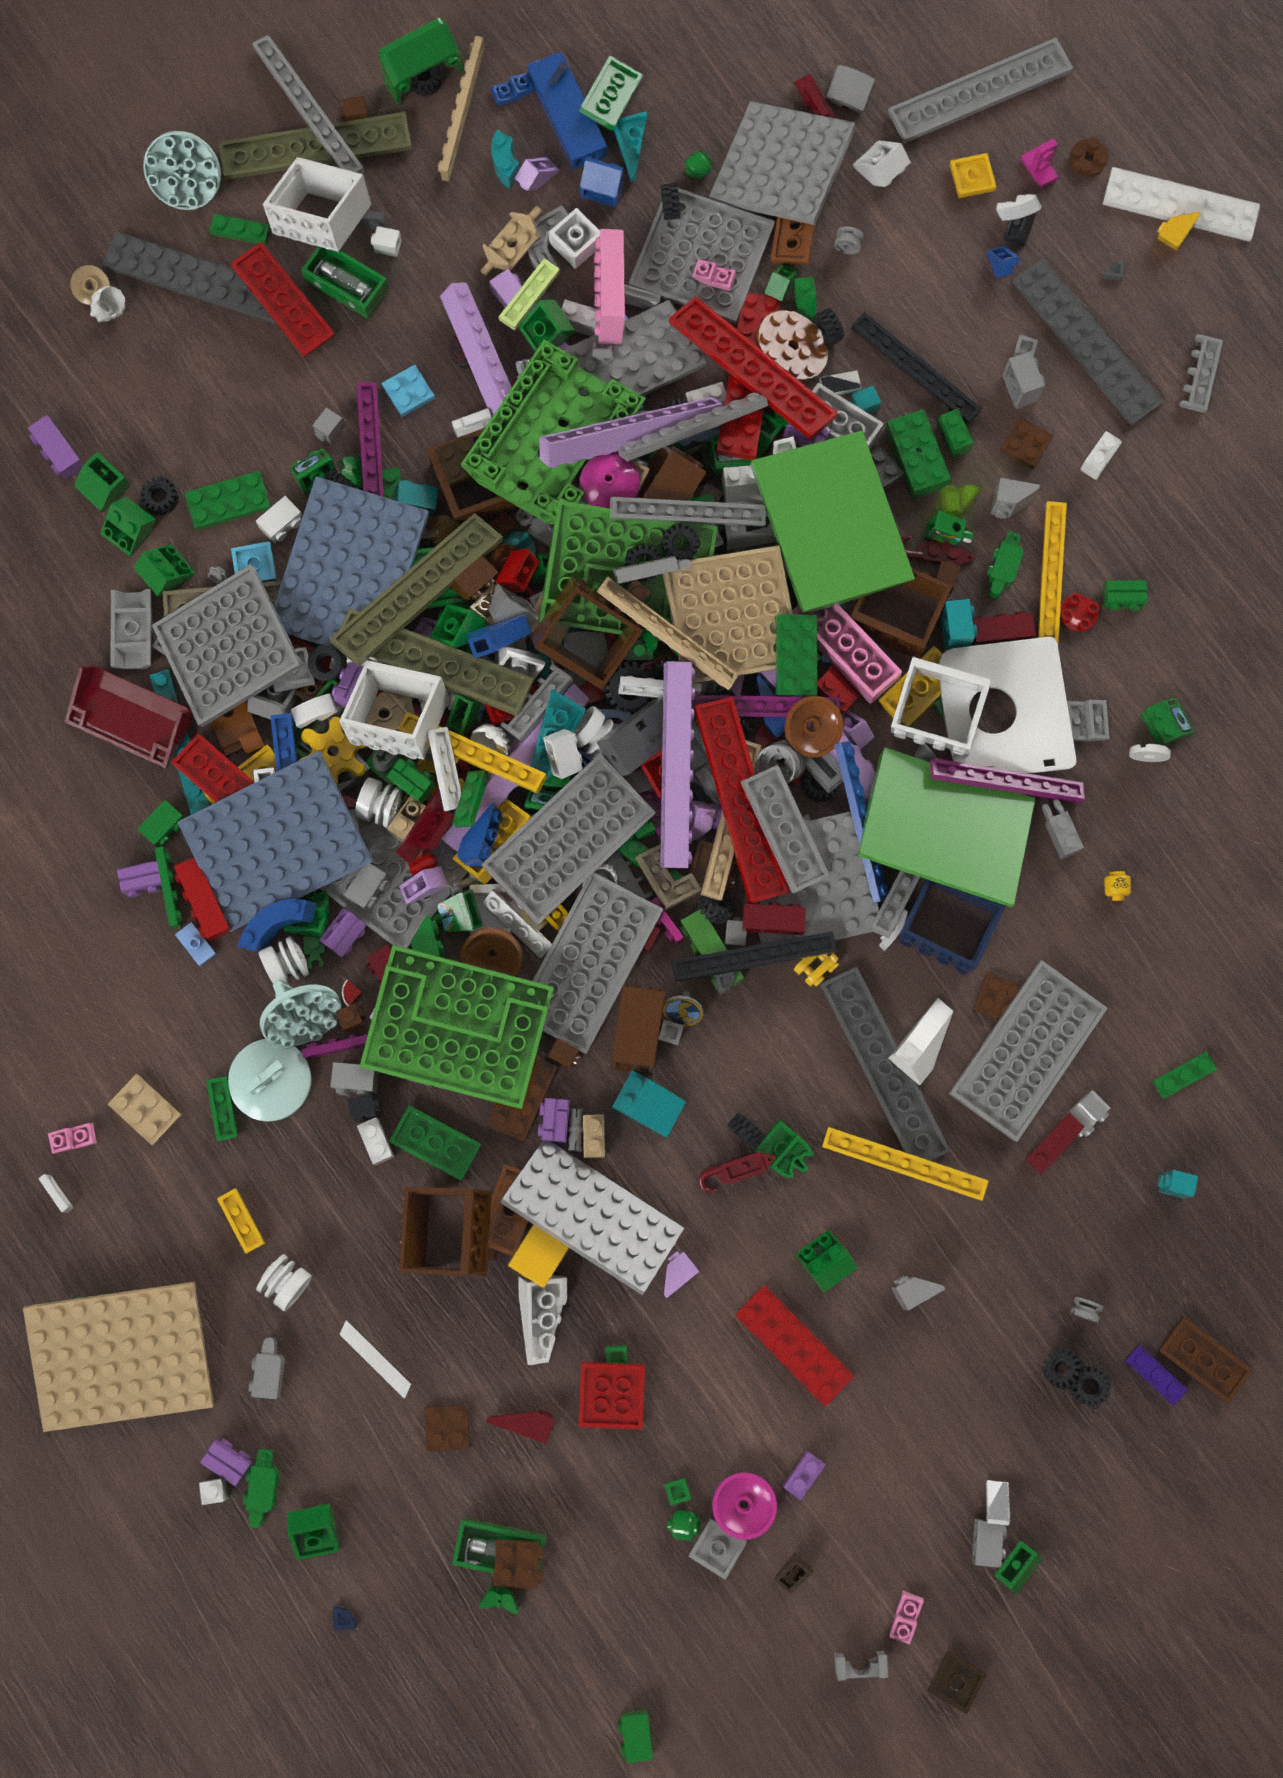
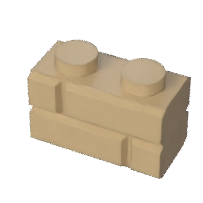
M583 1115L584 1158H605L604 1115Z

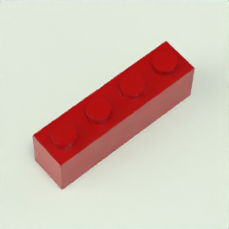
M193 857L174 866L176 870L174 877L178 884L182 883L184 891H182L183 897L186 902L190 901L192 909H190L194 920L198 919L201 925L198 927L202 938L206 937L211 942L230 933L231 928L227 924L203 870L199 868L195 858Z

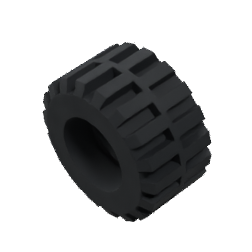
M624 660L601 691L604 692L603 697L608 701V704L623 712L630 711L632 713L636 712V709H641L644 704L649 703V697L637 695L627 698L621 697L618 694V684L621 676L633 675L635 678L644 679L653 677L650 676L649 670L645 669L643 665Z

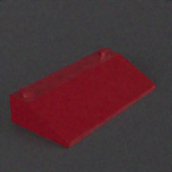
M95 665L79 667L65 723L161 767L168 768L189 729L193 713L190 708Z

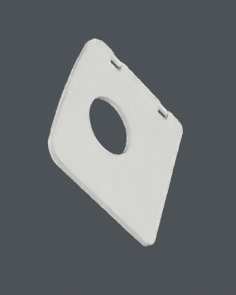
M1042 637L953 648L947 650L941 656L939 665L991 679L989 688L999 689L1007 693L1013 700L1016 708L1015 720L1006 731L990 734L977 728L968 755L958 756L952 754L953 750H950L954 762L1028 774L1066 770L1075 766L1076 754L1058 645L1054 638ZM940 680L947 738L966 743L972 724L969 705L973 696L979 691ZM1054 759L1055 766L1044 767L1043 760Z

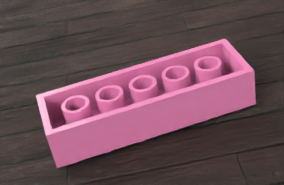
M600 229V237H596L595 246L598 251L594 253V263H598L594 268V277L598 278L594 284V292H598V294H595L594 306L598 307V309L595 308L594 317L595 321H598V323H595V335H598V344L622 345L625 319L623 230Z
M799 605L792 610L793 615H802ZM839 605L803 614L817 615V648L870 704L900 679L902 671Z

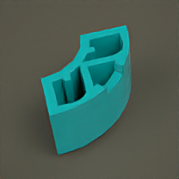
M497 130L491 145L493 166L499 180L511 189L516 182L515 177L520 170L519 162L513 157L515 151L513 138Z

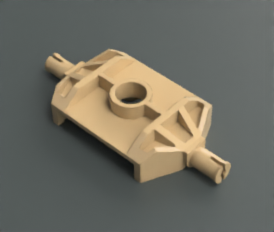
M535 206L529 215L511 212L509 215L512 219L489 246L483 244V249L488 259V263L480 270L483 275L487 276L493 267L495 269L511 270L540 237L534 220L542 212L539 207ZM517 241L516 246L510 248L511 243Z
M383 691L375 697L364 723L396 730L406 712L415 715L412 705L414 698ZM388 710L390 715L387 718L379 717V712Z

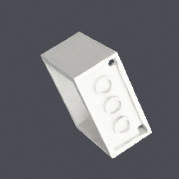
M299 157L295 159L263 203L273 234L334 251L341 249L371 206L363 174ZM308 193L339 201L328 219L297 211L296 209Z
M913 657L891 725V732L900 739L909 737L914 739L913 742L925 745L926 742L933 744V748L944 751L946 748L953 750L952 754L958 756L968 755L991 679ZM916 673L981 692L966 743L900 724Z
M367 660L339 722L349 742L353 745H364L373 750L381 749L394 755L402 754L411 759L419 758L424 760L430 746L427 731L437 729L450 698L440 676ZM378 690L427 700L413 734L364 723Z

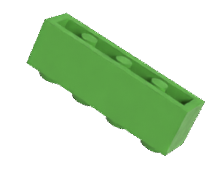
M701 909L681 920V927L679 929L684 938L688 937L692 943L690 947L695 955L727 951L709 919L707 920L704 918L706 915L700 913ZM740 970L735 971L732 987L744 979ZM712 975L713 979H711V982L717 990L715 977Z

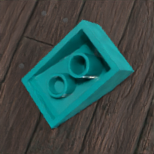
M632 1070L612 1108L667 1138L686 1101Z

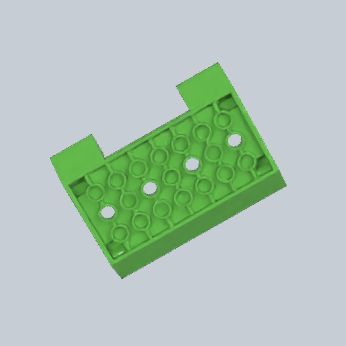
M544 339L461 463V466L478 484L543 522L554 524L558 500L579 503L585 492L573 486L572 483L588 459L578 460L576 463L561 464L555 468L548 467L538 456L540 452L539 437L636 415L646 398L614 379H611L609 383L602 381L578 367V359ZM586 389L589 391V395L584 397L578 392ZM561 420H566L569 422V425L561 427L558 423ZM520 482H525L528 484V488L520 490L517 485Z

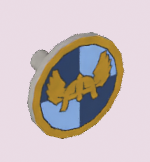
M684 991L682 996H673L666 1000L663 1005V1014L670 1022L685 1027L693 1026L702 1019L703 1008L695 999L690 998L688 991Z

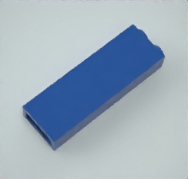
M563 53L551 54L545 59L536 60L527 65L530 81L572 170L584 166L586 157L599 160L607 157V145L596 122L579 112L585 99ZM562 61L567 67L557 84L553 86L549 81Z

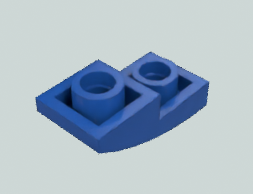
M527 73L512 76L509 82L491 86V93L497 106L518 100L534 91Z

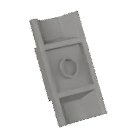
M151 589L135 593L111 590L110 666L121 670H144L151 666Z

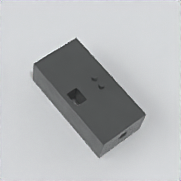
M663 697L651 700L596 742L607 761L621 776L630 774L662 749Z

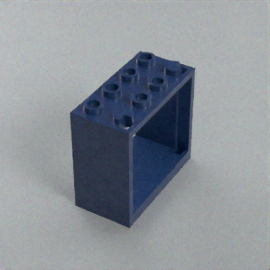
M925 879L897 939L906 947L910 948L913 946L919 949L918 952L924 956L929 957L931 955L936 957V961L947 966L950 964L954 966L955 970L961 974H970L977 968L1006 905ZM930 885L991 914L970 960L909 931Z

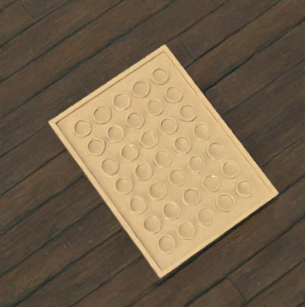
M195 1282L35 1304L23 1308L43 1432L212 1408L214 1406Z

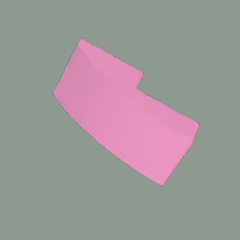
M698 260L692 277L704 284L731 291L737 274L735 270L717 267V264L714 262Z
M93 1123L48 1133L52 1154L97 1143Z
M905 1591L902 1592L889 1637L907 1644L911 1643L917 1626V1619L924 1602L923 1598Z

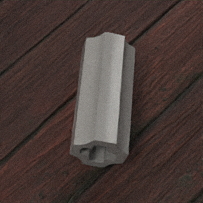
M624 285L626 304L649 310L661 303L662 295Z
M705 763L693 772V776L711 802L719 805L721 803L711 768Z

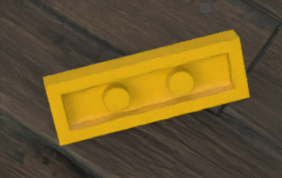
M237 1188L217 1198L245 1254L266 1244Z

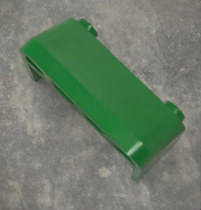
M437 18L385 45L378 53L384 84L398 106L402 105L400 93H405L410 89L412 84L411 78L443 62L445 66H456L460 73L463 72L461 53L449 26L443 18Z

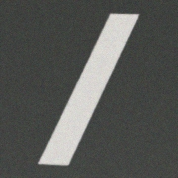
M346 1320L340 1336L405 1399L411 1383Z

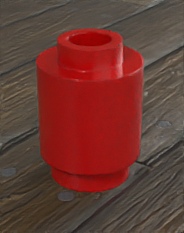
M430 851L419 854L413 864H408L412 876H415L424 869L436 868V865L439 863L435 853L430 854Z

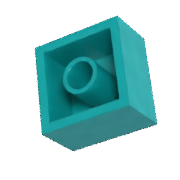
M970 599L946 601L942 608L940 618L945 651L953 648L969 647L974 642L975 636H977L976 624L973 625L972 621L974 606H970Z

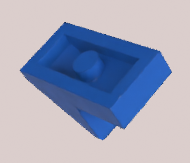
M1005 246L986 251L996 278L1012 274L1014 272L1013 265L1019 264V257Z

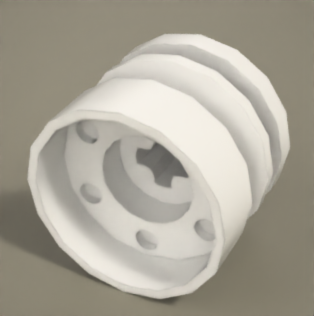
M595 706L585 711L574 731L578 741L576 746L578 748L585 746L584 753L590 754L592 759L600 753L604 756L596 742L618 726L611 719L604 721L605 714Z
M369 777L364 782L355 809V817L369 822L375 815V824L380 825L383 822V827L387 828L400 811L403 790L399 787H395L393 790V785L388 784L384 791H382V781Z
M291 936L286 938L288 948L285 947L282 941L278 942L280 949L278 953L272 946L259 951L260 959L273 984L279 980L289 985V974H292L296 980H299L300 976L297 971L299 969L304 977L309 975L306 958L299 945L294 942Z
M285 1254L281 1255L266 1269L256 1288L260 1293L267 1289L264 1295L266 1298H269L276 1292L277 1296L275 1297L274 1304L284 1312L296 1302L312 1279V1275L303 1268H299L292 1273L295 1262L290 1261L286 1265L289 1257Z

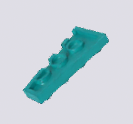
M551 690L530 767L546 773V780L550 778L552 769L543 737L563 729L574 733L586 711L584 707L555 690Z

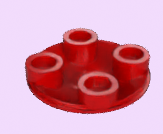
M1073 593L1061 604V620L1071 630L1087 631L1098 621L1099 605L1085 595Z

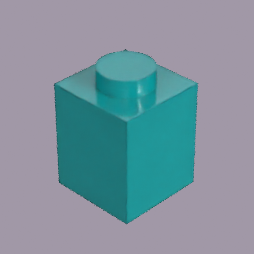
M870 386L853 393L850 403L871 414L879 410L881 400L874 386Z

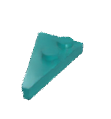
M646 111L619 118L613 128L630 183L635 182L647 120Z

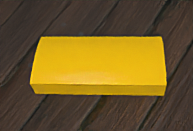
M933 646L921 659L939 664L943 654ZM908 672L879 699L881 705L893 718ZM915 674L900 722L901 725L911 727L941 698L940 680Z
M508 799L498 806L503 812V819L499 824L492 854L531 818L529 814ZM457 854L452 858L484 885L492 878L483 867L467 866L457 857Z

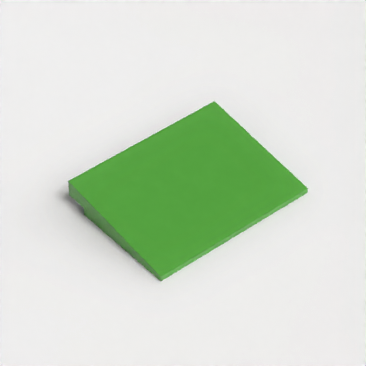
M863 430L751 461L750 466L762 501L766 505V512L777 544L780 546L781 555L802 615L836 606L915 579Z
M558 500L538 621H542L571 577L576 580L578 578L583 579L589 584L587 587L594 591L595 588H600L607 577L615 581L613 569L626 567L624 565L625 557L634 546L649 545L660 553V557H668L663 551L661 542H663L662 536L665 534V531L672 525L685 524L690 526L699 536L700 540L698 542L700 546L697 549L698 552L694 554L693 558L688 560L713 556L718 526L686 522L610 519L609 508ZM682 534L677 535L673 540L674 548L678 551L686 549L688 546L686 536ZM641 555L637 558L636 564L651 560L648 556ZM663 574L657 575L651 581L640 582L651 591L643 603L657 614L662 615L665 620L670 618ZM629 581L617 584L624 588ZM579 594L575 595L556 623L557 625L621 634L626 627V624Z
M885 747L879 756L877 770L873 776L858 856L1013 907L1035 798L1021 793L931 779L929 762Z
M392 945L360 1067L522 1109L554 986Z

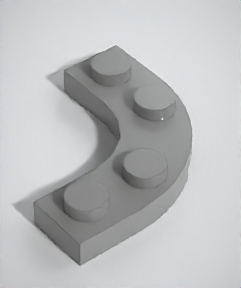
M562 205L547 213L535 223L540 237L528 249L529 258L535 269L543 259L558 267L550 255L547 246L549 231L568 216Z

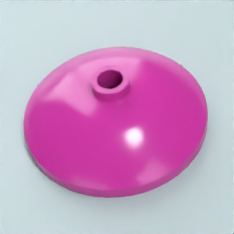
M618 453L595 456L585 465L580 477V488L585 492L583 497L591 506L610 509L611 497L636 498L640 487V478L635 465L631 460L626 461ZM607 476L612 477L610 482L605 481Z
M743 1472L733 1474L720 1483L713 1497L712 1508L717 1524L726 1534L737 1539L748 1540L761 1536L771 1527L777 1512V1501L771 1486L763 1478L752 1473ZM741 1501H747L748 1506L746 1508H741Z

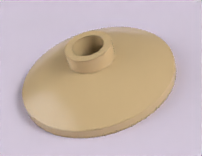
M91 265L78 268L73 273L70 282L75 298L86 305H92L91 297L96 291L110 286L106 274L98 267ZM87 282H90L92 285L90 290L85 286Z

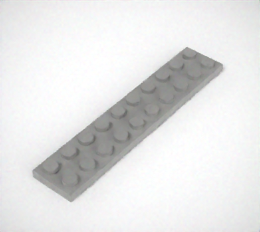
M1054 38L890 107L888 114L902 141L907 143L1072 73L1073 67L1058 39Z

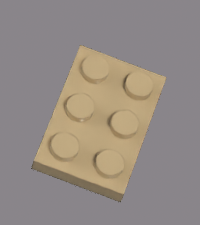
M135 1074L108 1103L118 1115L152 1146H155L182 1116L179 1111L138 1074Z

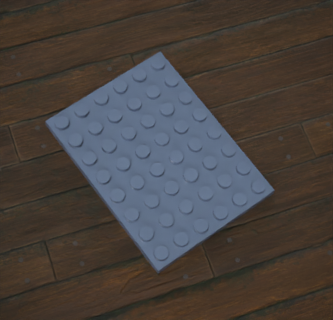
M315 477L274 604V608L287 635L319 645L334 646L330 638L339 631L349 609L352 608L361 612L412 568L430 512Z
M317 751L177 822L199 868L203 870L226 922L231 928L230 932L248 924L258 912L273 903L288 899H299L373 863V859L321 751Z

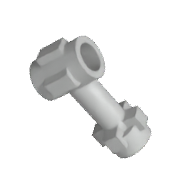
M469 873V877L459 882L451 881L447 889L454 896L461 893L462 889L469 885H481L482 883Z

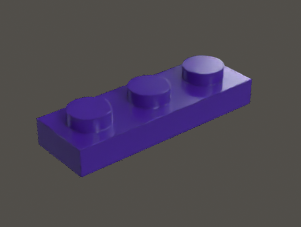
M1137 1345L1124 1360L1171 1405H1175L1188 1390L1140 1345Z

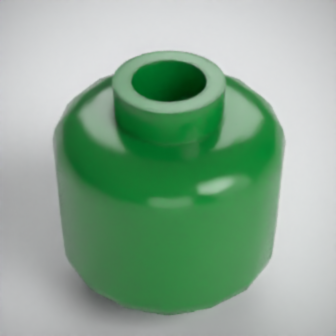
M695 151L685 160L686 169L684 171L690 179L702 180L711 172V164L713 162L704 151Z
M676 1511L673 1517L668 1519V1531H671L674 1539L692 1541L695 1536L699 1535L700 1519L696 1517L694 1512Z

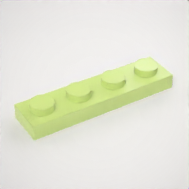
M543 259L499 315V320L513 330H516L558 276L560 269L546 259Z

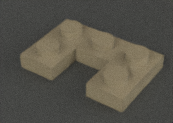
M660 844L636 856V860L665 910L701 893L702 889L692 873L674 882L667 868L660 867Z

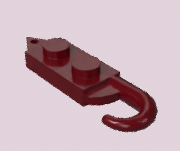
M909 535L901 537V541L903 543L905 540H909L912 537ZM922 541L917 546L916 551L905 549L907 558L934 564H940L941 561L949 560L961 567V565L975 560V557L964 550L963 546L932 541Z
M760 1150L708 1168L700 1174L698 1179L699 1186L706 1193H715L716 1189H710L705 1185L706 1178L717 1175L722 1183L731 1184L766 1172L768 1166L777 1156L762 1153Z

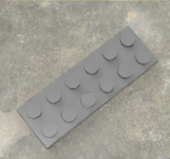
M776 765L740 782L792 894L829 877L830 875L779 766Z

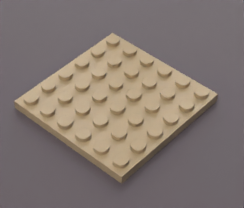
M780 546L690 560L691 566L689 568L663 573L673 626L739 674L738 676L776 670L775 615L793 614ZM678 653L679 662H689ZM692 663V667L695 668V678L692 680V684L714 680Z

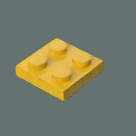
M987 153L950 161L949 165L958 198L996 190V183Z

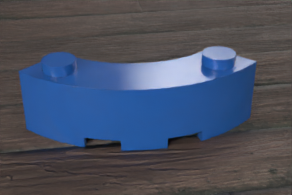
M288 899L265 907L247 924L237 947L256 952L269 947L273 938L279 933L278 930L282 927L298 922L312 923L317 903L301 899Z

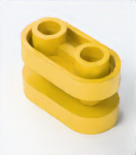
M834 953L829 957L825 954L803 958L793 970L798 975L805 972L809 976L805 982L810 987L813 984L817 987L825 979L823 975L827 971L831 973L838 967L837 961L839 958ZM819 958L823 963L814 971L810 965Z

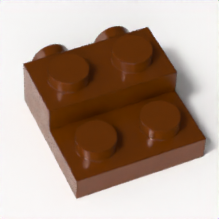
M700 840L698 841L690 874H693L697 882L704 883L714 844ZM735 852L725 886L727 891L730 890V886L734 887L737 875H734L735 867L739 868Z
M497 1539L494 1586L537 1589L538 1583L542 1584L543 1570H539V1561H543L544 1547H540V1541Z

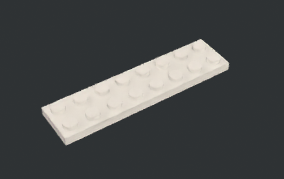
M1115 167L1111 169L1103 204L1167 221L1172 217L1198 211L1201 214L1193 226L1194 228L1246 241H1251L1260 207L1258 203Z

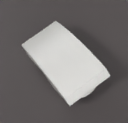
M1018 195L1016 202L998 203L996 210L1002 221L1013 220L1037 212L1041 209V204L1036 195Z
M331 694L316 697L291 709L296 727L300 729L317 719L323 721L338 712Z
M905 909L889 939L884 936L880 938L882 942L879 946L884 951L900 933L907 916Z

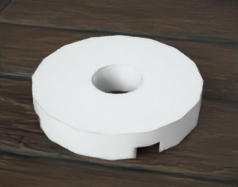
M1138 744L1130 748L1129 756L1138 761L1161 762L1170 759L1171 750H1168L1166 746L1148 744L1142 748Z

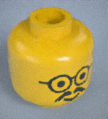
M1125 871L1109 872V875L1104 878L1105 895L1112 897V901L1125 900V896L1131 894V877L1126 875Z

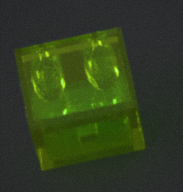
M972 484L964 487L945 486L941 489L936 502L937 511L940 510L962 519L976 504L982 490L981 486Z

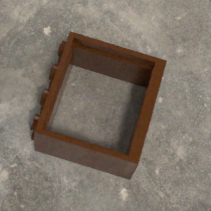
M485 428L427 448L430 464L451 518L460 523V525L474 513L485 522L496 519L503 512L510 514L521 509L501 496L459 510L435 449L472 435L474 442H476ZM519 483L517 487L520 490H523L521 484Z
M670 444L656 450L647 465L650 468V472L636 498L689 501L706 471L702 469L703 465Z
M912 569L915 579L900 585L939 601L922 639L862 614L861 611L868 595L859 598L851 618L873 641L912 658L920 659L952 585L944 582L943 579L931 577L925 571L919 572Z
M571 577L531 638L537 650L602 690L643 632V628L610 601L604 599L597 592L598 589L595 588L593 591L587 587L589 584L583 579L578 578L576 580ZM576 594L581 595L626 624V627L597 668L547 637Z
M638 984L623 986L611 1060L612 1069L627 1072L633 1070L636 1073L653 1075L665 992H662L661 988L649 986L648 989H642Z
M405 1187L403 1197L404 1209L401 1216L402 1235L400 1236L401 1253L398 1260L400 1262L399 1272L487 1277L492 1191L462 1188ZM430 1196L465 1197L461 1269L425 1267Z

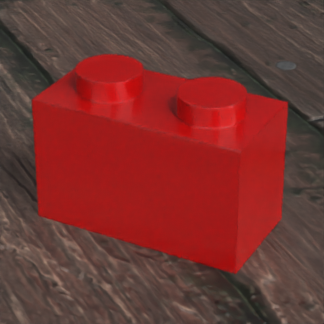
M528 548L511 551L496 579V583L513 593L524 592L540 561Z

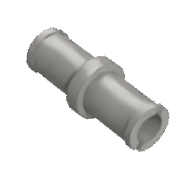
M569 1109L570 1125L567 1128L569 1133L568 1151L575 1150V1152L582 1151L583 1109Z

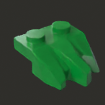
M318 889L299 898L317 903L313 922H298L283 927L285 933L323 937L329 921V898L326 890L319 893Z
M779 1119L765 1134L766 1138L755 1150L752 1149L753 1152L761 1150L762 1153L776 1155L777 1157L769 1167L782 1177L789 1178L794 1176V1167L801 1172L809 1170L803 1157H810L814 1154L809 1145Z

